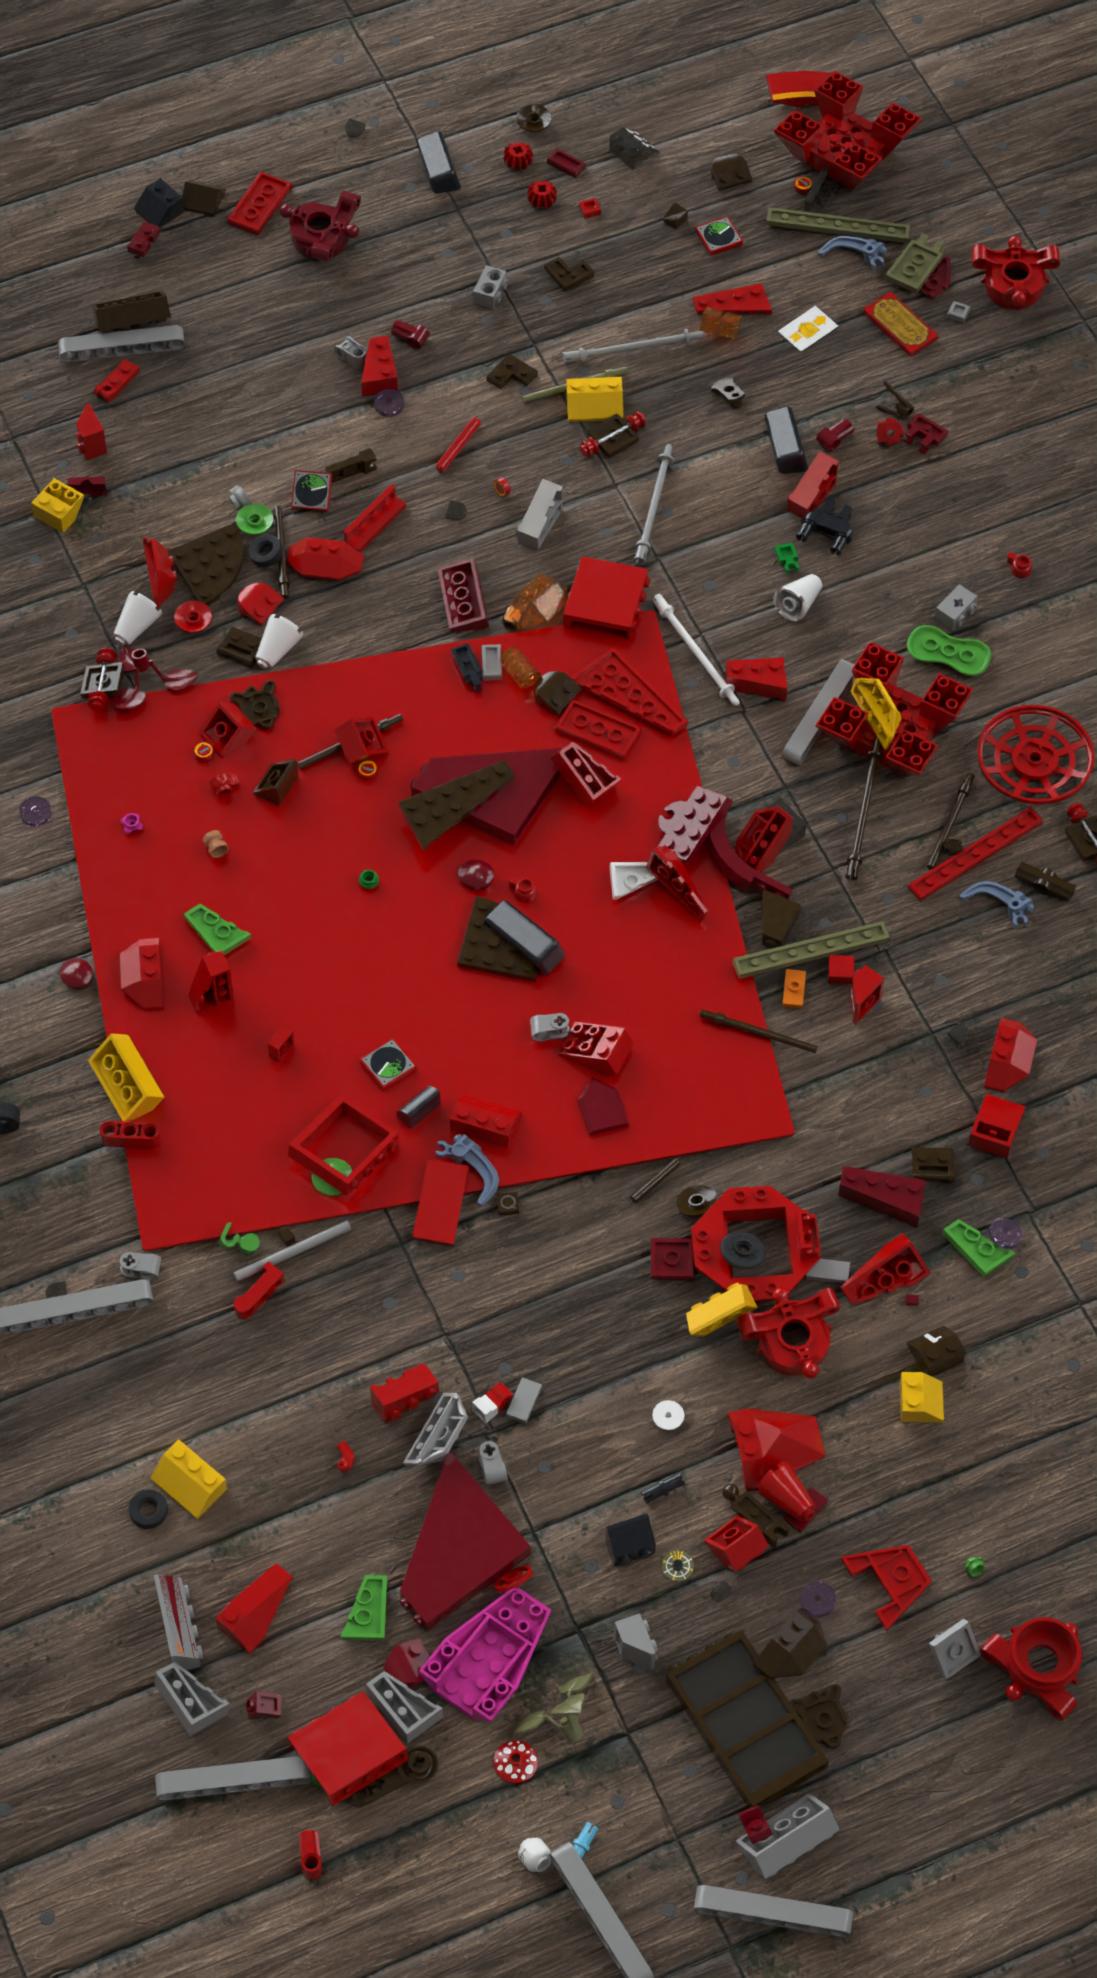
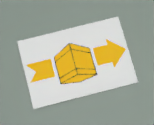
M814 306L778 332L797 349L803 351L837 328L838 325L819 308Z

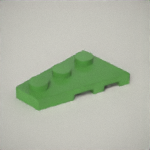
M202 904L184 913L185 920L212 952L222 950L223 954L226 955L251 939L250 933L247 931L243 932L232 922L228 923L220 918V915Z
M959 1219L943 1229L942 1234L983 1277L1015 1256V1252L1009 1249L1007 1251L998 1246V1242L993 1239L990 1241L981 1236L978 1230Z

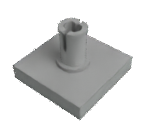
M962 1619L947 1631L939 1632L940 1635L937 1634L934 1640L929 1643L940 1673L945 1679L950 1678L981 1656L970 1624L965 1619Z

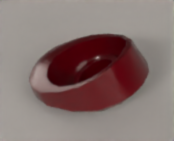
M470 860L462 864L458 871V876L467 887L481 890L491 885L494 878V870L486 862Z
M81 958L69 959L60 967V978L69 988L83 990L93 980L91 966Z

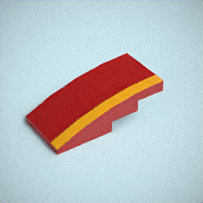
M790 71L767 74L766 80L772 103L803 108L806 103L818 105L814 91L831 73Z

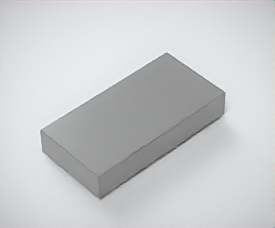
M482 645L483 680H502L501 645Z
M820 1259L806 1274V1279L844 1284L849 1277L850 1262Z
M522 1378L506 1413V1417L526 1424L542 1389V1384Z

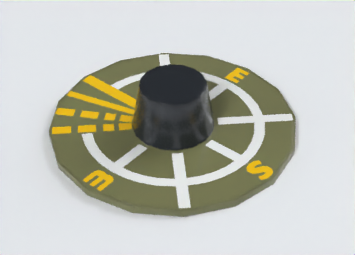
M676 1550L664 1557L662 1560V1570L667 1578L673 1581H683L693 1573L694 1562L689 1554Z

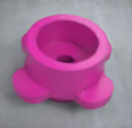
M130 813L121 819V823L125 827V833L129 834L135 830H142L143 824L140 823V816L138 814Z

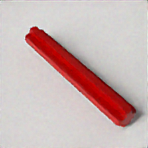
M473 417L437 462V471L443 473L481 425L480 419Z

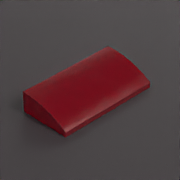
M474 558L437 568L450 631H470L489 627L480 577Z

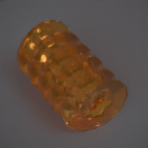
M518 647L509 648L501 656L500 664L514 677V680L518 682L521 688L532 686L541 677V673L536 671V667L532 666V663L528 661L526 656H523L522 651H518Z

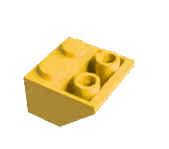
M53 478L31 502L33 516L64 533L75 521L84 499V494Z

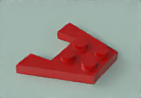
M909 1545L841 1556V1561L852 1578L871 1568L892 1600L890 1604L875 1611V1615L886 1632L932 1582Z

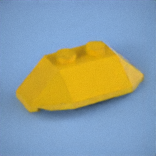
M855 679L850 692L860 709L868 712L870 726L883 748L888 750L902 719L880 679Z

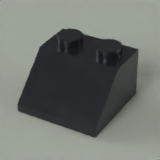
M159 178L146 186L134 210L148 223L161 228L184 213L183 198L164 180Z
M648 1513L606 1527L605 1544L614 1567L629 1565L633 1560L639 1558L647 1559L655 1553L656 1543Z

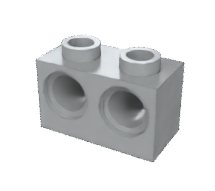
M486 265L473 291V303L494 309L496 303L501 301L503 289L506 290L508 286L506 271Z

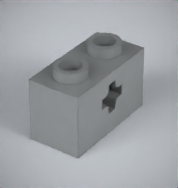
M959 584L936 607L935 620L953 631L957 626H961L969 614L975 612L977 608V595Z

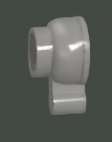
M237 485L229 490L232 494L229 499L237 510L251 504L247 494L240 486Z

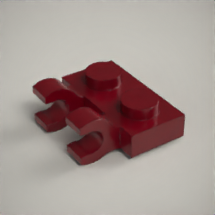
M918 413L908 423V430L905 433L907 437L904 439V442L910 445L916 436L919 435L924 438L920 442L922 446L919 448V451L926 454L931 445L938 446L948 436L949 431Z

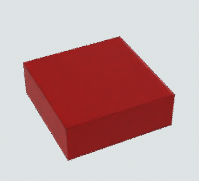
M596 198L579 202V208L584 219L601 215V209Z

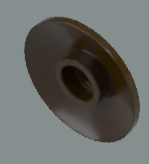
M531 104L522 107L518 111L516 121L523 130L539 132L550 125L551 114L545 107Z
M694 1185L684 1189L678 1195L676 1205L682 1214L695 1217L704 1215L718 1198L713 1188L706 1185Z

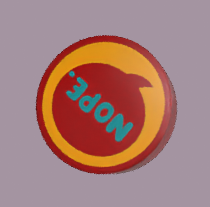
M804 176L797 178L794 185L796 192L800 194L809 193L812 190V180Z
M500 477L494 481V489L499 496L505 497L510 494L511 488L506 479Z
M200 742L194 747V756L198 761L206 762L212 759L214 751L210 743Z
M364 760L359 764L358 774L362 779L371 780L377 776L378 768L374 761Z

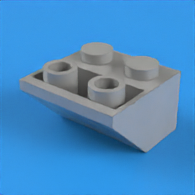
M639 1613L616 1621L614 1640L621 1657L648 1670L655 1669L658 1648L655 1640H650L648 1635L650 1628L646 1619L642 1620Z

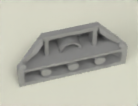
M457 1393L442 1394L403 1462L405 1466H421L440 1462L446 1458L468 1419L460 1396Z

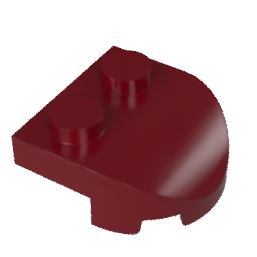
M414 1639L394 1647L384 1665L385 1672L406 1684L411 1690H415L418 1685L427 1683L419 1674L421 1667L430 1658L421 1639Z

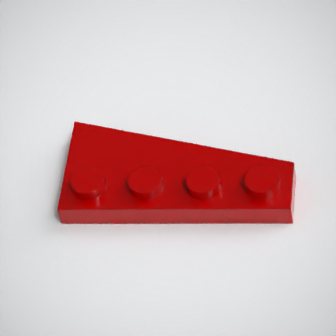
M762 283L692 297L697 315H721V313L738 315V313L748 312L749 315H756V312H765V315H772V309Z

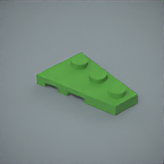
M365 1575L340 1640L385 1641L387 1575Z

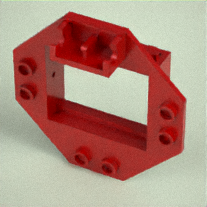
M771 1186L728 1188L691 1228L695 1268L721 1287V1294L727 1292L729 1286L739 1283V1285H747L755 1302L772 1301V1294L775 1289L783 1287L788 1293L793 1289H797V1284L821 1259L815 1214L809 1215L808 1210H802ZM784 1218L790 1275L733 1278L732 1265L723 1258L720 1250L722 1240L728 1235L727 1222Z

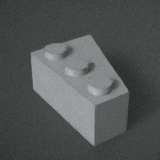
M542 479L522 523L517 527L516 534H518L519 543L537 550L540 548L563 510V486Z
M176 1662L156 1672L155 1686L189 1736L228 1715L230 1703L215 1695L209 1687L206 1688L199 1683L196 1677Z
M385 1671L366 1684L367 1695L407 1744L443 1718L442 1707L431 1703L425 1699V1696L412 1691L406 1684Z

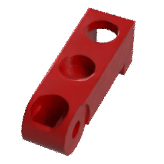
M268 1261L263 1266L262 1277L244 1295L235 1299L234 1310L236 1316L241 1319H247L254 1314L285 1282L284 1273Z

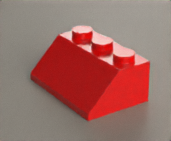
M463 1094L456 1101L450 1116V1131L509 1148L522 1112Z

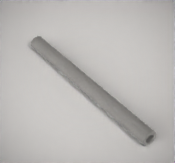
M348 1221L342 1222L233 1272L237 1282L262 1271L263 1266L268 1261L276 1265L350 1231L351 1226Z

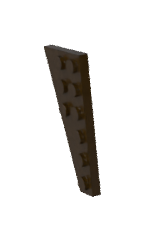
M503 760L398 802L399 808L422 850L425 851L430 843L441 838L445 831L449 828L452 829L471 814L480 803L486 802L490 795L498 792L514 779V773L507 761Z

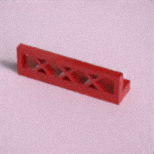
M391 484L343 531L344 541L360 553L406 508V502L396 497L395 486Z

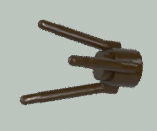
M884 381V385L899 399L895 406L897 411L878 404L876 408L895 415L898 419L902 416L908 418L914 411V406L906 401L887 381Z

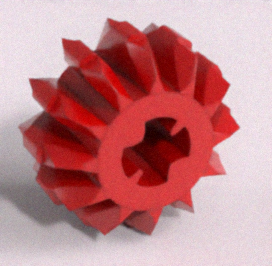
M516 141L515 144L509 143L508 147L504 149L503 160L507 167H512L513 170L517 168L521 171L522 168L527 169L528 165H531L533 151L530 149L529 144L525 145L524 142L517 143Z
M546 179L543 182L539 180L537 183L532 182L527 190L528 202L531 203L532 207L537 206L538 210L541 207L545 209L547 206L552 207L557 200V189L553 186L552 182L547 183Z

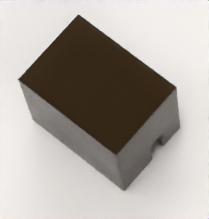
M287 1226L278 1231L279 1238L287 1247L291 1245V1242H296L295 1235Z

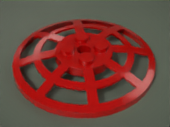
M1043 705L1016 706L996 715L983 729L977 749L978 764L981 772L993 788L1015 801L1034 805L1060 802L1076 794L1090 778L1095 758L1094 746L1085 728L1069 714ZM1039 714L1049 716L1051 719L1047 727L1041 725L1023 726L1019 715ZM1012 718L1015 728L1003 735L1000 740L989 735L998 724ZM1058 720L1071 727L1081 740L1070 744L1062 734L1054 730ZM1035 731L1044 734L1041 739L1028 738L1026 732ZM1018 734L1020 742L1014 748L1005 744L1011 737ZM1051 736L1060 741L1064 748L1056 750L1049 742ZM985 741L996 747L994 752L995 766L993 767L984 766L983 747ZM1085 746L1088 757L1086 772L1075 771L1076 757L1074 751ZM1001 751L1011 755V764L1001 765ZM1068 754L1070 761L1069 769L1057 766L1059 757ZM1038 757L1040 761L1033 762L1030 758ZM1015 771L1021 776L1019 783L1011 780L1005 772ZM999 773L1005 782L1015 788L1013 793L998 785L989 774ZM1054 773L1064 775V777L1054 785H1051L1050 781L1048 780V778ZM1071 777L1082 779L1076 788L1066 794L1059 796L1055 791L1068 782ZM1029 780L1040 781L1044 788H1029L1026 785ZM1023 791L1028 793H1048L1050 798L1033 799L1020 795Z

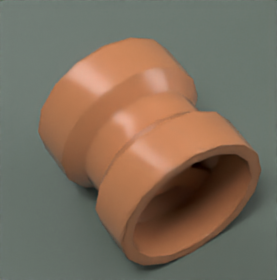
M218 830L208 832L202 840L205 846L209 848L208 851L213 858L223 856L229 849L227 843L222 840L223 836Z

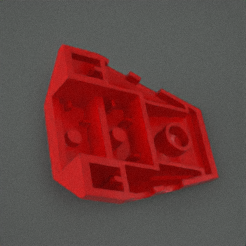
M750 1408L727 1412L731 1432L735 1434L742 1463L741 1473L746 1491L757 1490L761 1479L771 1469L774 1472L779 1469L777 1466L779 1463L789 1462L794 1471L825 1457L816 1416Z

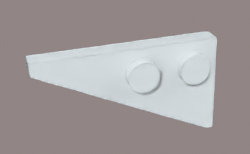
M648 862L610 863L613 900H617L658 880L646 869Z

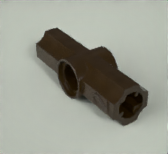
M1023 861L1019 864L1014 876L1032 885L1034 890L1040 894L1047 895L1050 893L1068 902L1076 889V885L1058 878L1057 874L1051 869L1044 868L1040 870Z

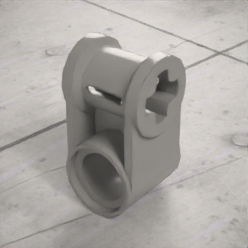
M347 336L343 343L334 347L335 354L341 360H344L355 369L360 370L364 368L367 355L366 348L357 343L352 337Z
M563 1013L535 1015L530 1018L531 1035L534 1041L563 1039L570 1032L568 1026L569 1019Z
M126 1252L120 1257L121 1273L127 1278L155 1281L159 1276L161 1257L155 1254Z
M492 1441L482 1443L479 1449V1462L486 1486L507 1481L506 1468L502 1462L497 1444Z

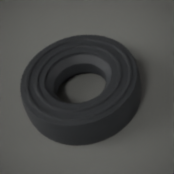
M274 535L260 536L250 546V558L259 567L272 566L283 555L282 543ZM264 547H273L268 555H260V551Z
M151 1489L142 1490L136 1493L130 1500L128 1507L129 1516L132 1522L140 1528H155L166 1519L168 1513L166 1499L158 1491ZM152 1502L156 1505L157 1510L152 1516H144L140 1513L142 1504Z

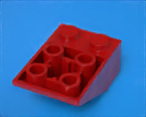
M575 1022L558 1051V1055L599 1073L617 1075L634 1042L625 1028Z
M986 1094L973 1125L968 1146L1008 1158L1026 1106Z

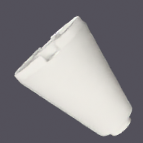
M810 574L780 587L773 596L774 605L779 607L780 615L790 621L802 619L822 589V582L818 576Z
M134 591L129 593L113 633L114 640L122 646L125 644L130 645L162 614L161 609L159 611L155 609L157 605L140 593L137 596L133 595Z
M272 614L268 619L255 657L257 664L263 669L272 668L303 637V632L299 633L297 631L299 628L297 625L282 616L279 619L275 618L276 614Z

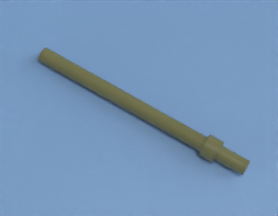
M626 366L615 370L611 368L604 370V373L587 378L617 377L627 374L628 370ZM566 384L524 395L522 400L524 403L565 392Z

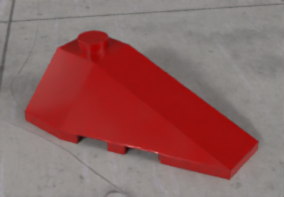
M666 845L653 848L646 869L702 922L708 910L680 858L674 850L669 849Z
M902 1233L878 1251L841 1286V1289L849 1302L855 1304L874 1298L878 1294L890 1293L897 1288L915 1285L931 1272L911 1240Z
M275 1563L216 1617L217 1628L251 1654L265 1639L278 1606L283 1600L293 1578L292 1575Z

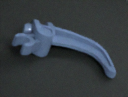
M838 236L829 240L818 252V256L823 257L827 252L837 247L854 249L864 253V262L871 265V269L875 271L876 264L884 267V259L881 255H885L887 249L884 247V243H878L874 239L868 238L866 240L858 237Z
M992 881L975 883L959 895L961 901H965L979 893H986L998 898L1008 906V917L1013 920V928L1015 930L1018 929L1017 922H1023L1024 926L1028 927V918L1025 915L1032 913L1035 909L1033 901L1022 892H1015Z
M457 1134L453 1139L454 1145L438 1141L437 1147H441L445 1151H436L435 1156L437 1158L448 1157L456 1164L462 1163L465 1160L483 1178L484 1190L477 1202L478 1206H483L498 1189L499 1176L497 1170L481 1152V1148L465 1134L463 1136Z

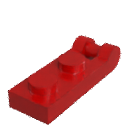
M124 359L100 385L94 388L93 394L98 397L102 396L105 401L110 403L140 372L139 367Z

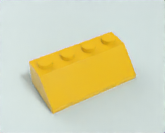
M110 1034L88 1059L122 1121L129 1122L153 1111L164 1098L129 1035Z

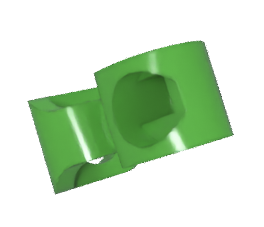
M231 1222L227 1223L219 1240L221 1247L231 1249L237 1244L240 1252L247 1255L255 1253L259 1247V1238L252 1233L246 1234L244 1237H239L240 1235L236 1233L231 1240H226L225 1236L232 1226Z

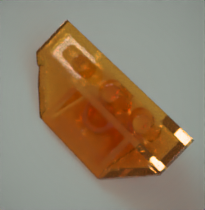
M541 573L517 594L504 619L517 628L547 623L566 606L569 598L566 586L553 577Z

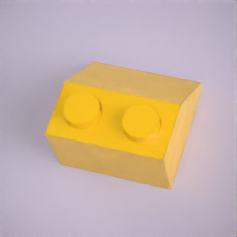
M901 1372L899 1383L901 1422L944 1423L942 1381L923 1372Z

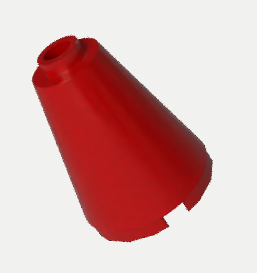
M789 1462L779 1463L777 1465L779 1469L775 1472L771 1469L761 1479L757 1487L760 1491H757V1493L797 1520H810L815 1515V1504Z

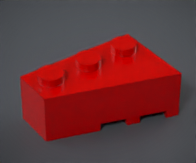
M388 335L372 337L369 340L361 381L362 397L398 391L397 373Z
M820 451L794 492H791L788 496V511L803 518L806 514L816 510L837 484L839 461Z
M783 657L726 661V684H733L735 686L734 691L750 695L751 693L761 694L765 698L771 696L786 702L787 681Z
M571 742L550 757L584 805L593 801L621 780L619 776L609 772L606 766L600 765L589 753L574 742Z
M425 1363L402 1373L403 1377L396 1380L392 1377L386 1379L387 1383L377 1387L376 1384L370 1386L371 1405L385 1424L389 1421L397 1420L407 1410H414L422 1401L432 1399L439 1392V1382Z

